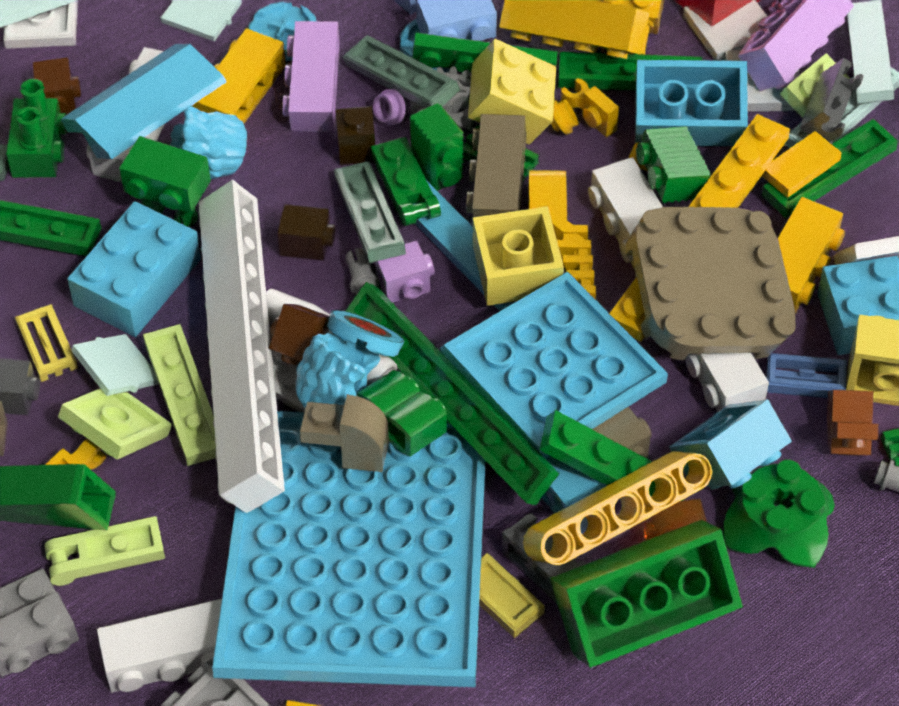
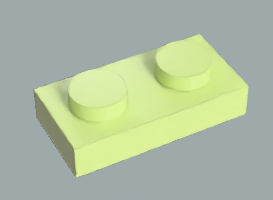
M827 53L787 85L780 93L802 118L820 74L835 64ZM843 74L846 78L851 79L847 74Z

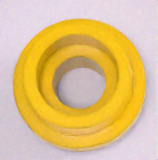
M564 99L559 103L554 101L553 122L551 125L556 132L562 130L568 135L573 132L572 128L579 124L577 116L567 100Z

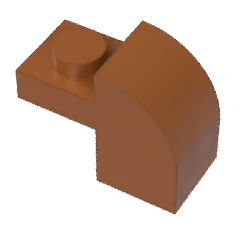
M828 390L827 434L830 454L871 455L872 440H878L879 424L872 423L874 391Z

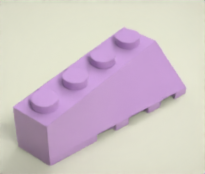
M781 0L780 3L779 1L773 2L769 8L771 15L761 20L758 25L761 30L751 35L738 55L741 61H747V71L759 91L772 87L779 90L789 85L795 79L793 75L797 70L812 60V53L828 42L827 36L844 24V17L854 7L850 0Z

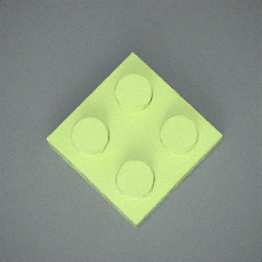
M101 388L62 404L58 418L71 426L75 432L85 436L100 447L104 453L117 460L168 437L172 423L128 392L106 396Z

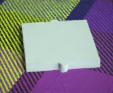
M171 0L172 3L161 16V23L215 41L225 26L232 23L231 18L242 4V0Z
M126 334L104 339L96 337L94 341L72 346L71 351L106 396L127 391L136 393L140 388L158 385L153 367Z

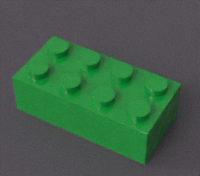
M702 519L550 578L573 656L589 668L743 607L722 531Z

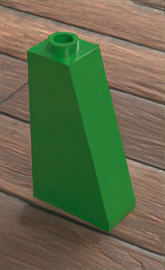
M85 464L0 466V521L108 531L116 491Z

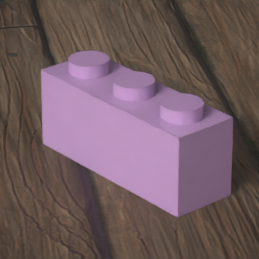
M295 21L294 35H288L287 54L288 57H292V65H286L285 86L290 87V95H283V117H289L291 131L334 132L340 48L338 22Z

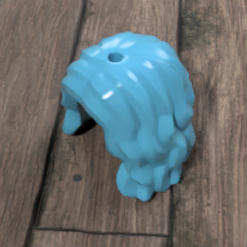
M188 106L184 111V124L179 123L175 125L171 132L172 141L170 146L207 157L210 179L234 174L242 164L246 153L247 130L243 122L236 115L223 114L217 111L206 113Z
M331 333L315 335L311 340L310 346L306 347L303 359L296 368V395L304 408H306L307 402L344 405L347 394L357 396L359 391L367 387V375L379 364V354L368 351L365 348L367 344L359 343L360 339H357L356 344L353 342L351 344Z

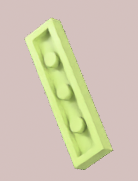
M181 324L143 334L144 344L187 466L216 458L214 415Z

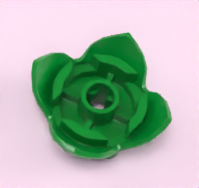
M783 460L779 464H771L753 469L750 472L752 477L747 482L732 488L735 499L727 511L724 520L726 548L744 554H758L769 547H773L784 560L794 565L815 568L827 547L829 535L827 516L833 513L835 507L832 494L822 483L801 469L800 465L793 460Z

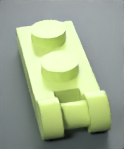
M157 516L109 526L108 531L94 529L54 538L45 543L46 558L52 563V566L49 568L50 582L57 586L70 584L76 578L165 559ZM79 553L80 558L68 560L71 554Z

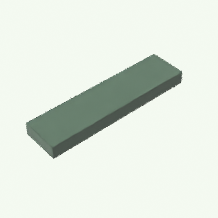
M366 35L343 56L348 67L389 89L397 90L402 96L424 108H428L436 103L444 106L460 91L457 81L369 35Z
M363 162L334 170L336 184L368 262L372 263L405 255V243L370 163Z

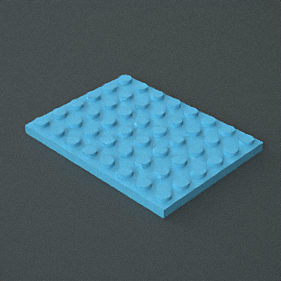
M277 411L285 491L249 513L235 507L212 667L214 678L476 687L486 460L447 421V432L412 456L403 454L389 441L383 472L342 468L341 446L301 443L300 429L305 412Z

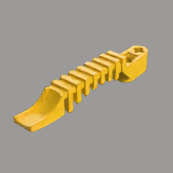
M529 170V209L548 206L565 268L564 273L569 272L596 299L594 270H592L593 255H591V240H588V225H573L567 221L566 170Z

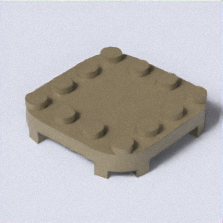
M662 207L647 210L643 214L626 242V256H633L645 313V320L640 325L645 339L651 336L660 347L671 352L669 358L685 360L689 354L754 353L755 359L768 357L792 335L796 328L795 308L779 241L771 227L770 217L762 211L752 212L734 207Z

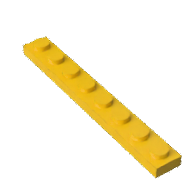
M757 114L689 207L738 208L788 140L790 129ZM636 277L609 314L634 339L641 342L645 336L640 325L645 320V313Z

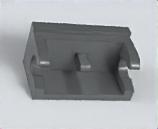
M841 59L820 74L799 127L809 135L816 131L831 144L842 135L845 124L840 122L852 91L858 88L863 80V74H858L853 79L846 78L843 75L847 73L852 64L847 59Z
M530 513L510 529L507 528L502 532V554L557 604L550 578L587 563L584 560L577 563L572 559L561 565H553L530 558L524 551L523 546L524 535L537 521V518ZM550 537L545 541L546 553L553 547V540Z

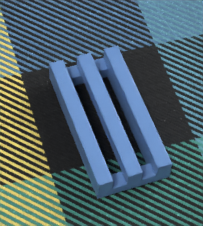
M771 353L767 358L766 379L769 382L767 392L828 398V390H846L847 360ZM776 368L796 369L799 370V372L776 370ZM815 371L837 373L838 375L817 374Z

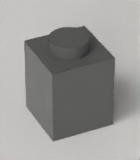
M0 359V401L2 402L5 414L29 415L32 400L37 401L40 393V379L34 376L31 361Z

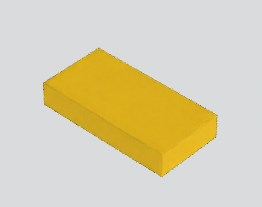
M814 131L774 159L764 171L762 177L788 198L839 162L842 152Z

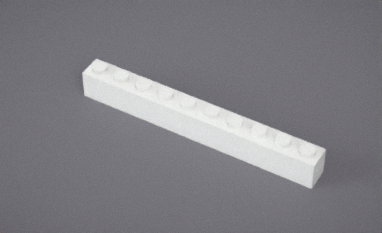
M231 180L199 202V225L202 241L201 252L203 256V280L206 298L205 308L210 355L209 366L211 369L219 496L226 502L232 503L244 512L249 513L281 494L285 489L272 351L269 349L271 340L258 202L256 197L234 180Z

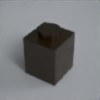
M372 106L335 109L340 165L363 162L373 163L371 146L375 145V131Z
M284 204L277 232L280 256L324 261L327 246H334L336 225L330 224L329 209Z

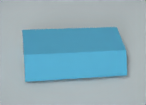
M174 44L63 117L61 121L68 132L83 133L96 158L113 159L134 145L139 136L146 137L183 112L188 106H192L227 81L191 44Z

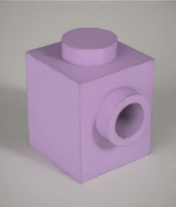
M418 241L405 244V255L374 262L375 275L379 278L381 291L392 303L404 299H414L430 292V276L435 275L434 266L428 253L423 255Z

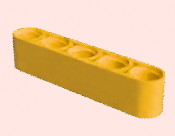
M679 451L670 452L530 527L524 535V551L530 558L536 561L553 565L567 563L703 489L711 479V464L702 454ZM687 463L689 471L687 477L684 479L683 467ZM654 480L656 486L655 492L653 496L650 497L649 486L651 482ZM620 498L622 508L620 513L616 516L615 504L617 500ZM586 516L588 526L586 531L581 534L580 523ZM551 535L553 537V547L546 553L545 541Z

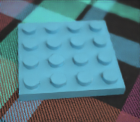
M569 272L557 277L444 344L443 350L445 357L469 383L545 459L550 455L539 449L547 415L557 410L593 429L664 385L668 377V373Z

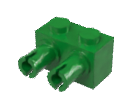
M28 79L21 84L20 91L23 98H15L13 103L7 147V158L12 178L56 177L58 163L64 162V143L61 141V135H66L67 130L61 119L67 114L61 113L58 98L45 97L44 84L40 80Z
M139 136L119 168L124 192L141 199L142 205L148 206L160 214L164 211L165 207L172 209L175 213V221L182 223V217L183 225L187 227L194 225L198 220L196 205L211 181L207 157Z

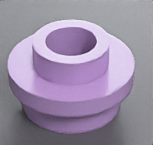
M395 89L384 90L374 99V115L378 121L387 125L399 124L403 120L406 111V104L402 95Z

